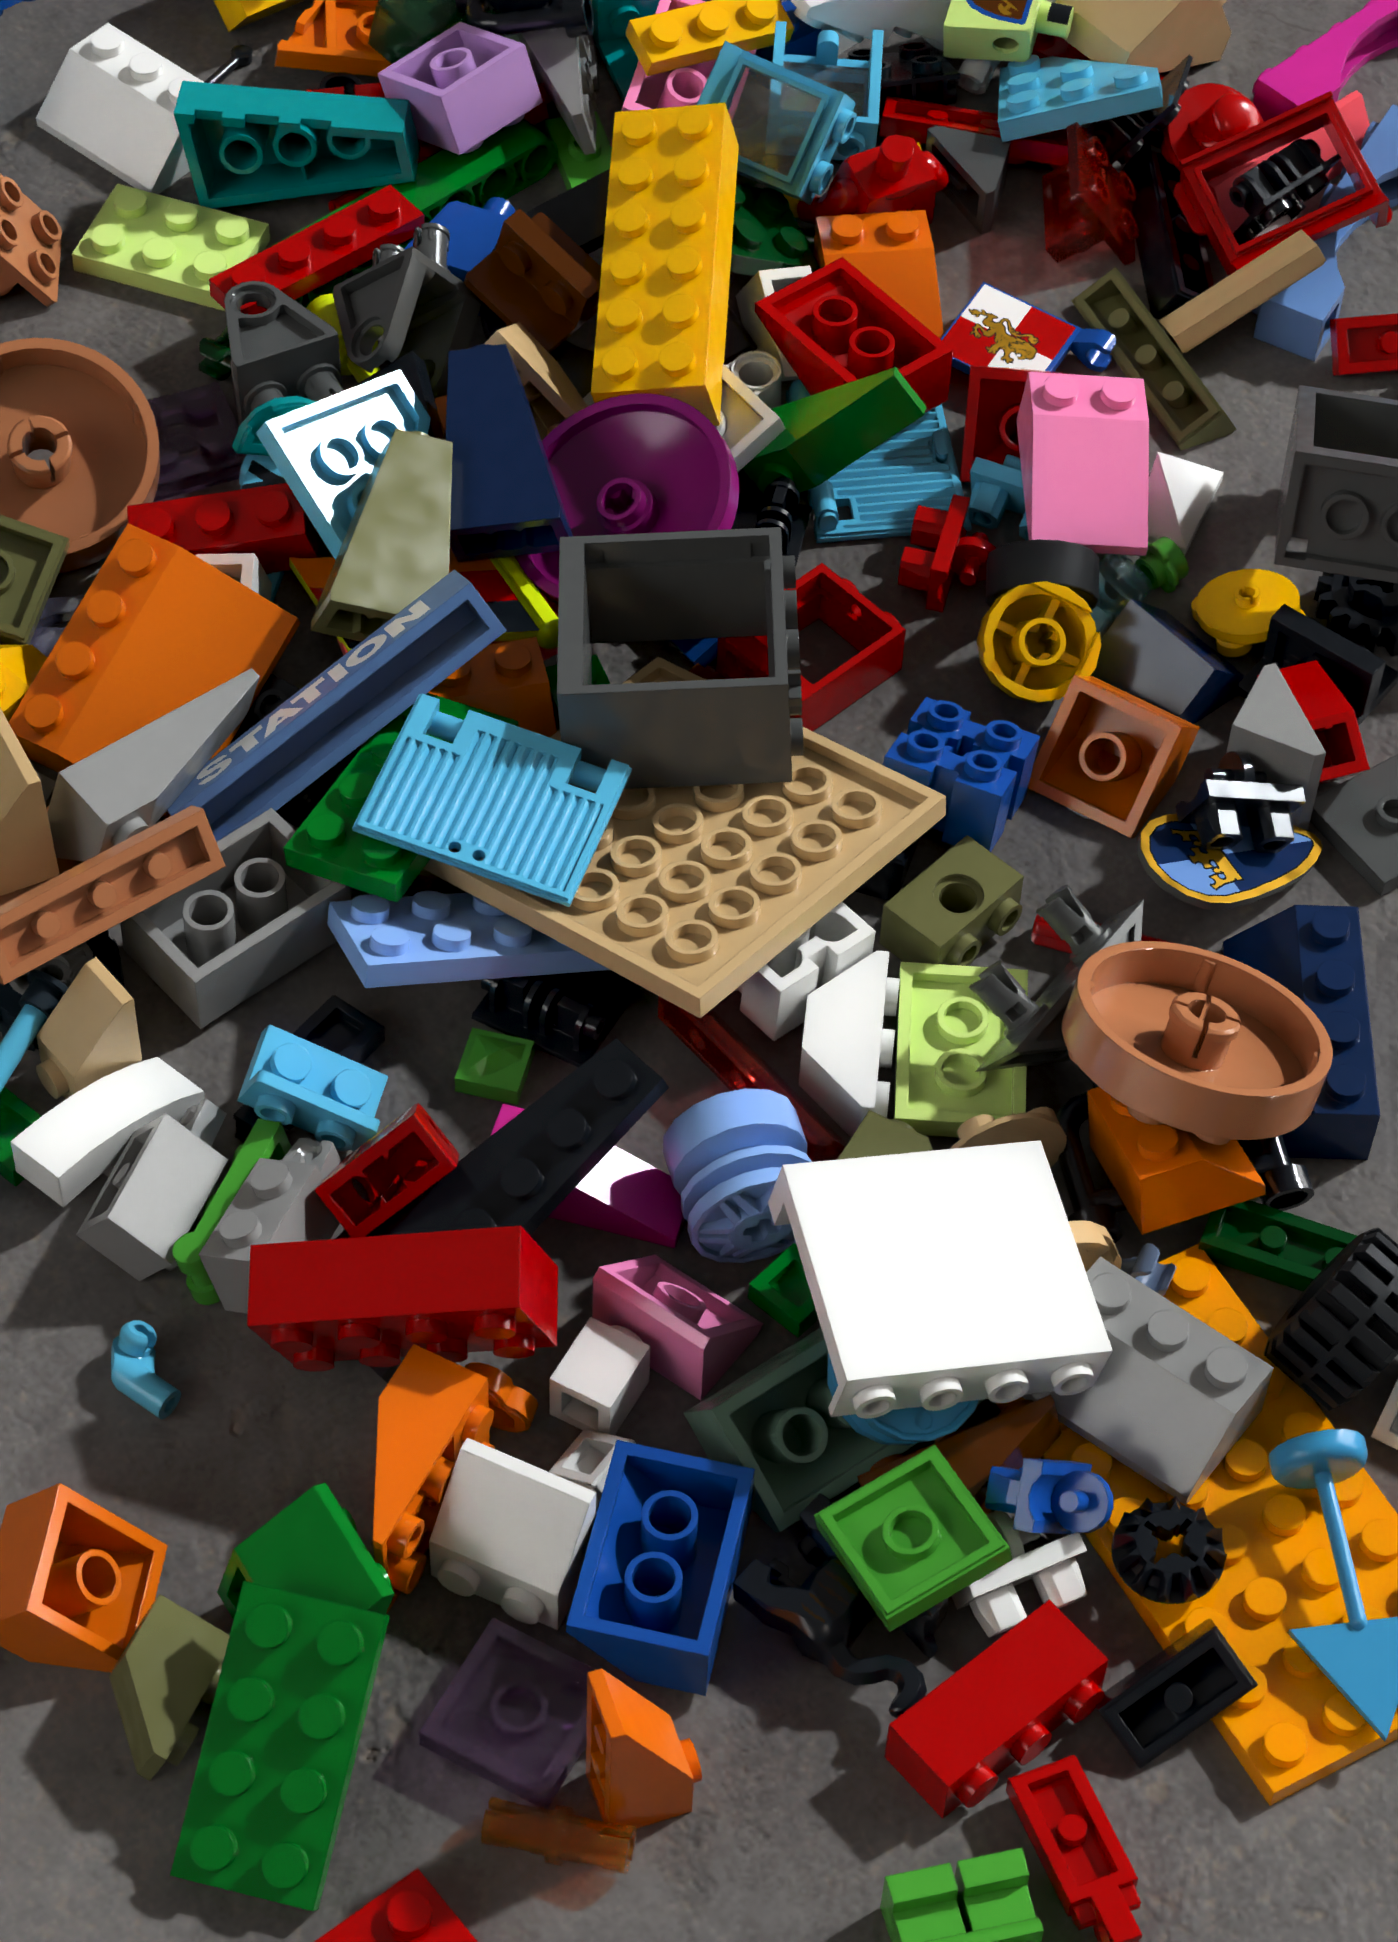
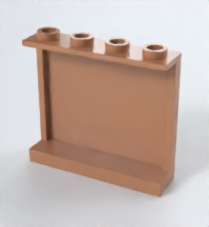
M191 805L84 862L56 858L60 875L0 896V983L5 985L226 867L204 809Z

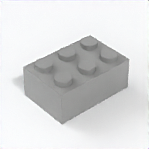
M270 808L217 841L226 867L120 923L124 951L200 1029L337 942L327 925L329 902L351 900L349 886L286 866L283 847L296 831L273 808Z

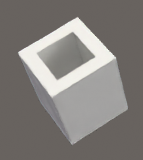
M590 1317L549 1378V1414L581 1430L588 1428L615 1435L649 1383L651 1346L644 1343L638 1335L628 1328L619 1325L609 1326Z

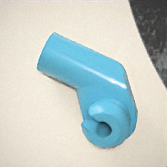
M133 1320L125 1323L121 1327L120 1335L113 1339L111 1347V1381L117 1390L162 1420L168 1417L178 1405L181 1391L155 1374L156 1351L154 1346L157 1341V1334L154 1328L144 1321Z

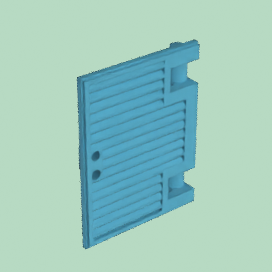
M801 380L794 381L789 390L786 391L787 403L811 396ZM942 404L926 412L922 417L822 484L805 491L808 506H812L815 513L814 534L816 543L911 535L918 505L948 511L953 494L964 496ZM849 506L852 519L839 520L837 507ZM967 512L963 527L966 531H971L972 526L969 513Z
M423 693L419 694L352 827V831L570 907L631 775L632 768L628 764L611 759L607 769L581 761L582 748L472 710L468 711L464 720L439 711L440 699ZM456 848L457 852H451L450 849Z

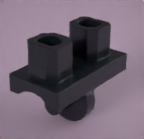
M1230 751L1220 760L1218 768H1208L1205 771L1204 781L1200 784L1194 799L1190 802L1181 801L1175 807L1179 823L1196 824L1203 850L1222 851L1233 848L1243 839L1241 827H1250L1253 847L1256 852L1278 853L1294 841L1291 814L1306 803L1303 785L1267 783L1266 773L1264 771H1255L1253 761L1247 753Z

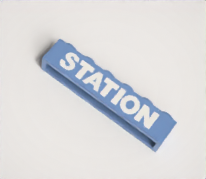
M454 569L210 759L167 811L172 816L191 805L203 808L216 842L270 808L277 811L413 705L419 694H427L507 630L472 583Z

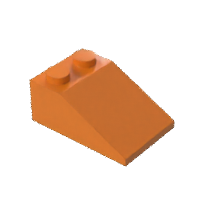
M926 210L816 217L813 254L820 268L843 257L937 337L942 338L944 331L935 251Z

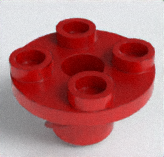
M1200 84L1188 89L1179 98L1178 104L1181 106V110L1174 120L1163 129L1162 154L1168 163L1174 165L1180 171V160L1264 121L1254 103L1239 91L1222 84ZM1214 177V178H1212V179L1206 181L1207 184H1208V182H1210L1211 180L1215 179L1216 177Z

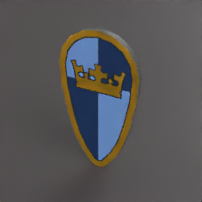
M1166 814L1150 820L1137 838V856L1145 872L1158 886L1182 902L1204 909L1227 910L1257 902L1284 890L1300 881L1313 868L1323 848L1320 839L1315 834L1293 825L1294 841L1278 853L1256 852L1253 847L1250 827H1241L1243 839L1233 848L1222 851L1203 850L1196 824L1179 823L1177 814Z

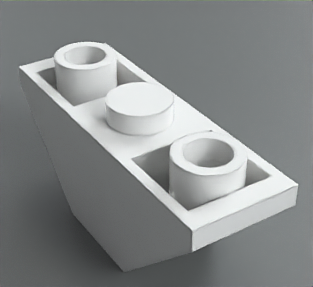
M876 950L807 995L799 1086L851 1138L869 1110L887 1118L890 1082L878 1081L879 1067L891 1068L895 1030L882 1028L883 1016L896 1017L900 978L887 977L889 951Z

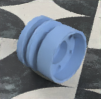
M749 1088L719 1093L692 1105L674 1119L664 1134V1158L673 1186L681 1195V1211L683 1217L688 1222V1233L691 1243L701 1256L717 1262L745 1263L774 1256L785 1251L793 1243L796 1244L790 1224L774 1226L768 1205L782 1165L812 1162L806 1154L807 1141L796 1109L786 1096L769 1089Z

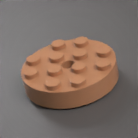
M25 338L1 343L0 515L69 538L70 547L59 573L92 565L110 554L128 524L127 506L154 502L160 476L159 438L154 414L148 400L132 377L111 359L91 348L53 338ZM38 449H45L54 453L49 457L50 469L45 459L34 460L28 457V455Z
M1133 941L1112 945L1094 953L1084 962L1079 971L1062 1019V1034L1069 1058L1101 1089L1125 1104L1132 1117L1146 1124L1159 1125L1163 1123L1192 1132L1201 1140L1215 1145L1227 1144L1230 1139L1257 1140L1272 1138L1298 1128L1311 1115L1333 1059L1332 1044L1325 1027L1315 1013L1289 989L1242 962L1209 950L1178 943Z

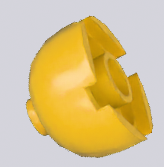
M1047 581L1018 585L998 597L982 618L977 637L980 664L990 681L1012 698L1031 703L1059 700L1065 696L1074 675L1090 676L1096 668L1101 649L1100 632H1096L1095 621L1090 614L1093 612L1088 603L1069 587Z

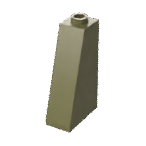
M395 429L373 466L311 619V631L362 642L449 574L453 442L430 437L428 434L420 431Z

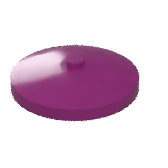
M650 393L627 394L608 398L573 414L542 440L573 536L727 530L733 526L739 500V477L732 452L710 420L700 411L683 401ZM559 551L515 556L520 567L534 585L547 598L558 605Z

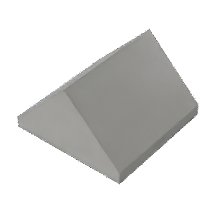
M1273 663L1263 667L1234 720L1226 753L1230 751L1247 753L1253 761L1255 771H1264L1266 773L1267 783L1303 785L1306 803L1292 813L1291 816L1294 826L1308 830L1326 752L1277 664Z

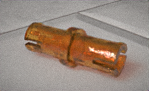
M497 1797L490 1798L488 1809L491 1810L486 1809L482 1823V1844L513 1848L544 1856L545 1863L561 1866L564 1860L599 1866L623 1874H627L629 1871L636 1843V1826L613 1822L608 1823L574 1815L572 1807L558 1804L554 1810L521 1805Z

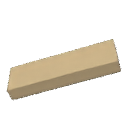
M1301 229L1159 320V323L1181 353H1187L1318 269L1327 260L1319 246Z

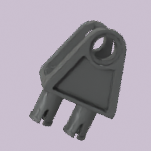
M423 223L421 228L417 226L414 229L412 247L406 250L395 244H382L380 249L376 247L372 253V267L335 285L333 288V298L347 355L353 363L372 373L373 369L384 363L386 359L393 363L413 351L425 361L428 376L435 369L430 384L434 398L447 395L449 351L469 348L482 300L462 280L454 276L447 269L450 241L449 230L441 224ZM383 335L379 345L372 352L375 342Z
M243 282L232 287L226 293L224 304L238 428L256 407L274 398L300 396L319 401L345 391L342 387L339 336L334 327L275 286L266 282ZM249 302H257V306L268 310L259 314L241 313L240 307Z

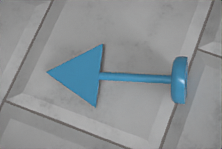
M1327 1429L1310 1432L1277 1445L1269 1453L1268 1462L1273 1478L1283 1486L1295 1489L1317 1488L1349 1622L1289 1629L1287 1633L1385 1742L1398 1705V1617L1367 1620L1334 1486L1335 1483L1354 1476L1365 1466L1368 1455L1364 1436L1354 1430Z

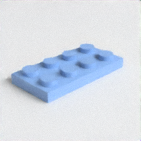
M421 891L414 896L402 897L398 903L376 895H360L352 900L329 902L327 925L365 988L610 970L469 893L443 894L437 891Z

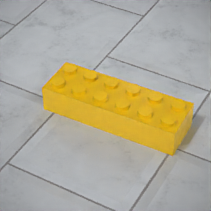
M726 103L615 112L591 383V396L594 403L627 394L650 393L664 395L691 405L707 417L714 426L720 425L723 385L722 365L724 364L739 150V144Z

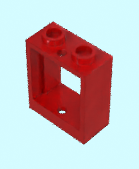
M823 563L797 579L796 588L784 589L797 591L798 630L801 631L819 618L860 652L815 684L810 683L801 675L802 715H790V718H802L803 727L811 731H815L902 669L906 629L901 626L895 616L887 611H882L863 596L850 580L841 578ZM767 636L718 638L716 671L727 679L769 677Z

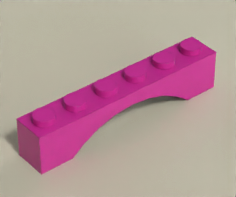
M1398 0L1369 1L1362 10L1347 20L1334 24L1327 33L1309 45H1302L1292 56L1274 68L1264 70L1255 81L1252 90L1254 95L1253 103L1262 116L1263 121L1329 91L1333 94L1334 102H1337L1340 91L1356 71L1373 58L1398 47Z

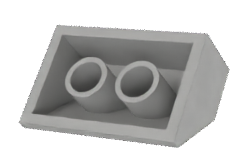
M1100 1256L1086 1274L1113 1351L1093 1387H1089L1074 1395L1062 1396L1052 1391L1026 1394L1022 1397L1026 1400L1036 1401L1051 1394L1056 1405L1060 1423L1173 1497L1177 1496L1178 1500L1186 1505L1262 1411L1274 1367Z

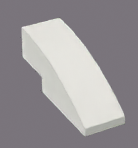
M158 1057L131 1064L102 1077L74 1093L42 1115L10 1141L16 1172L64 1208L102 1173L109 1177L134 1131L165 1113L179 1122L187 1109L193 1105H198L201 1100L205 1099L204 1091Z

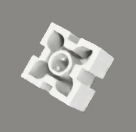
M841 902L734 990L742 993L740 1011L773 1041L777 1040L805 1022L808 994L872 954L876 931L846 904Z

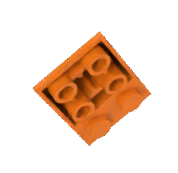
M415 1344L412 1345L378 1398L373 1551L374 1561L381 1564L387 1571L392 1590L395 1593L387 1613L400 1592L405 1594L411 1593L422 1576L427 1559L424 1554L429 1548V1540L460 1448L466 1438L495 1449V1446L490 1444L489 1437L494 1410L489 1408L488 1378Z

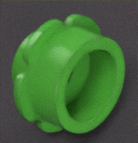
M1160 537L1151 544L1148 542L1146 556H1139L1140 558L1135 561V568L1139 578L1152 590L1161 587L1165 592L1171 593L1175 591V586L1189 572L1188 563L1183 552L1168 537Z

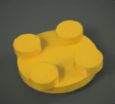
M1241 569L1222 574L1209 581L1191 603L1192 617L1207 634L1216 638L1217 651L1227 657L1243 656L1251 650L1253 643L1266 641L1271 617L1283 604L1306 616L1305 612L1300 609V595L1293 582L1281 574L1263 569Z

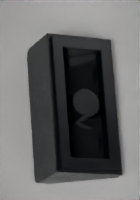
M1210 1618L1106 1690L1102 1701L1096 1707L1139 1769H1141L1254 1689L1258 1684Z

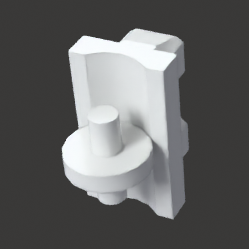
M994 1511L987 1514V1517L1009 1545L1012 1560L951 1597L957 1610L970 1605L975 1618L988 1638L1012 1629L1027 1617L1014 1588L1015 1585L1032 1579L1043 1604L1050 1599L1058 1609L1085 1597L1087 1592L1076 1558L1087 1551L1080 1533H1072L1025 1553L1023 1545L1039 1539L1041 1533L1014 1530V1523L1006 1512Z

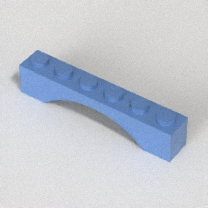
M1392 104L1380 123L1371 122L1361 145V153L1382 192L1390 199V208L1398 205V106ZM1344 166L1340 175V182L1337 186L1334 184L1328 185L1320 201L1319 208L1356 192ZM1369 216L1314 241L1327 261L1318 269L1251 311L1258 315L1253 338L1311 361L1316 360L1331 337L1330 319L1339 318L1345 290L1338 270L1336 253L1351 233L1370 219Z

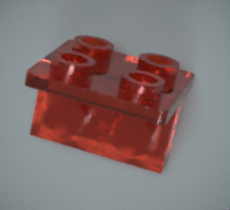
M1076 122L1067 127L1068 163L1042 176L1045 250L1058 263L1105 241L1126 266L1136 261L1134 239L1139 236L1132 211V202L1136 200L1135 188L1131 179L1124 171L1117 172L1111 165L1101 141L1096 136L1089 137L1080 124Z

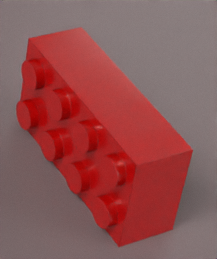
M521 1225L250 1245L247 1327L267 1342L271 1349L279 1352L293 1364L294 1368L311 1372L328 1371L335 1367V1361L359 1360L361 1364L371 1367H392L401 1363V1357L407 1355L413 1344L454 1363L466 1360L468 1352L493 1351V1354L499 1357L518 1359L533 1356L535 1348L557 1347L558 1266Z

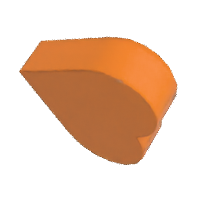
M479 1362L465 1365V1368L488 1378L489 1408L494 1410L491 1426L509 1432L528 1430L539 1406L537 1399L523 1388L515 1386L512 1379L498 1368Z

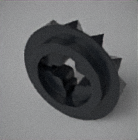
M1177 1496L1167 1503H1153L1147 1497L1136 1510L1131 1513L1124 1512L1112 1541L1113 1562L1122 1580L1139 1595L1152 1601L1166 1604L1190 1602L1208 1593L1219 1581L1227 1556L1223 1546L1222 1528H1215L1207 1520L1204 1507L1195 1511L1181 1505ZM1180 1534L1184 1536L1181 1554L1184 1557L1173 1552L1166 1558L1162 1557L1154 1564L1159 1543L1156 1537L1167 1542L1174 1536L1178 1537Z

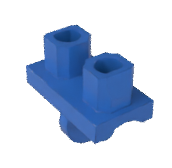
M1024 1458L1023 1466L1020 1469L1002 1466L991 1467L985 1507L986 1509L1015 1514L1014 1530L1029 1533H1092L1102 1528L1110 1519L1113 1510V1494L1109 1484L1100 1475L1091 1472L1092 1464L1068 1460Z

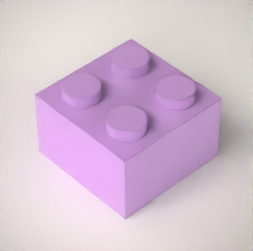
M463 22L457 23L377 73L385 98L409 100L418 139L458 155L475 151L482 146L484 139L503 127L519 123L525 117V113L543 102L525 44Z

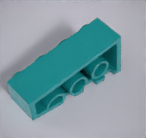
M182 81L174 110V117L200 206L214 209L415 181L420 144L409 100Z

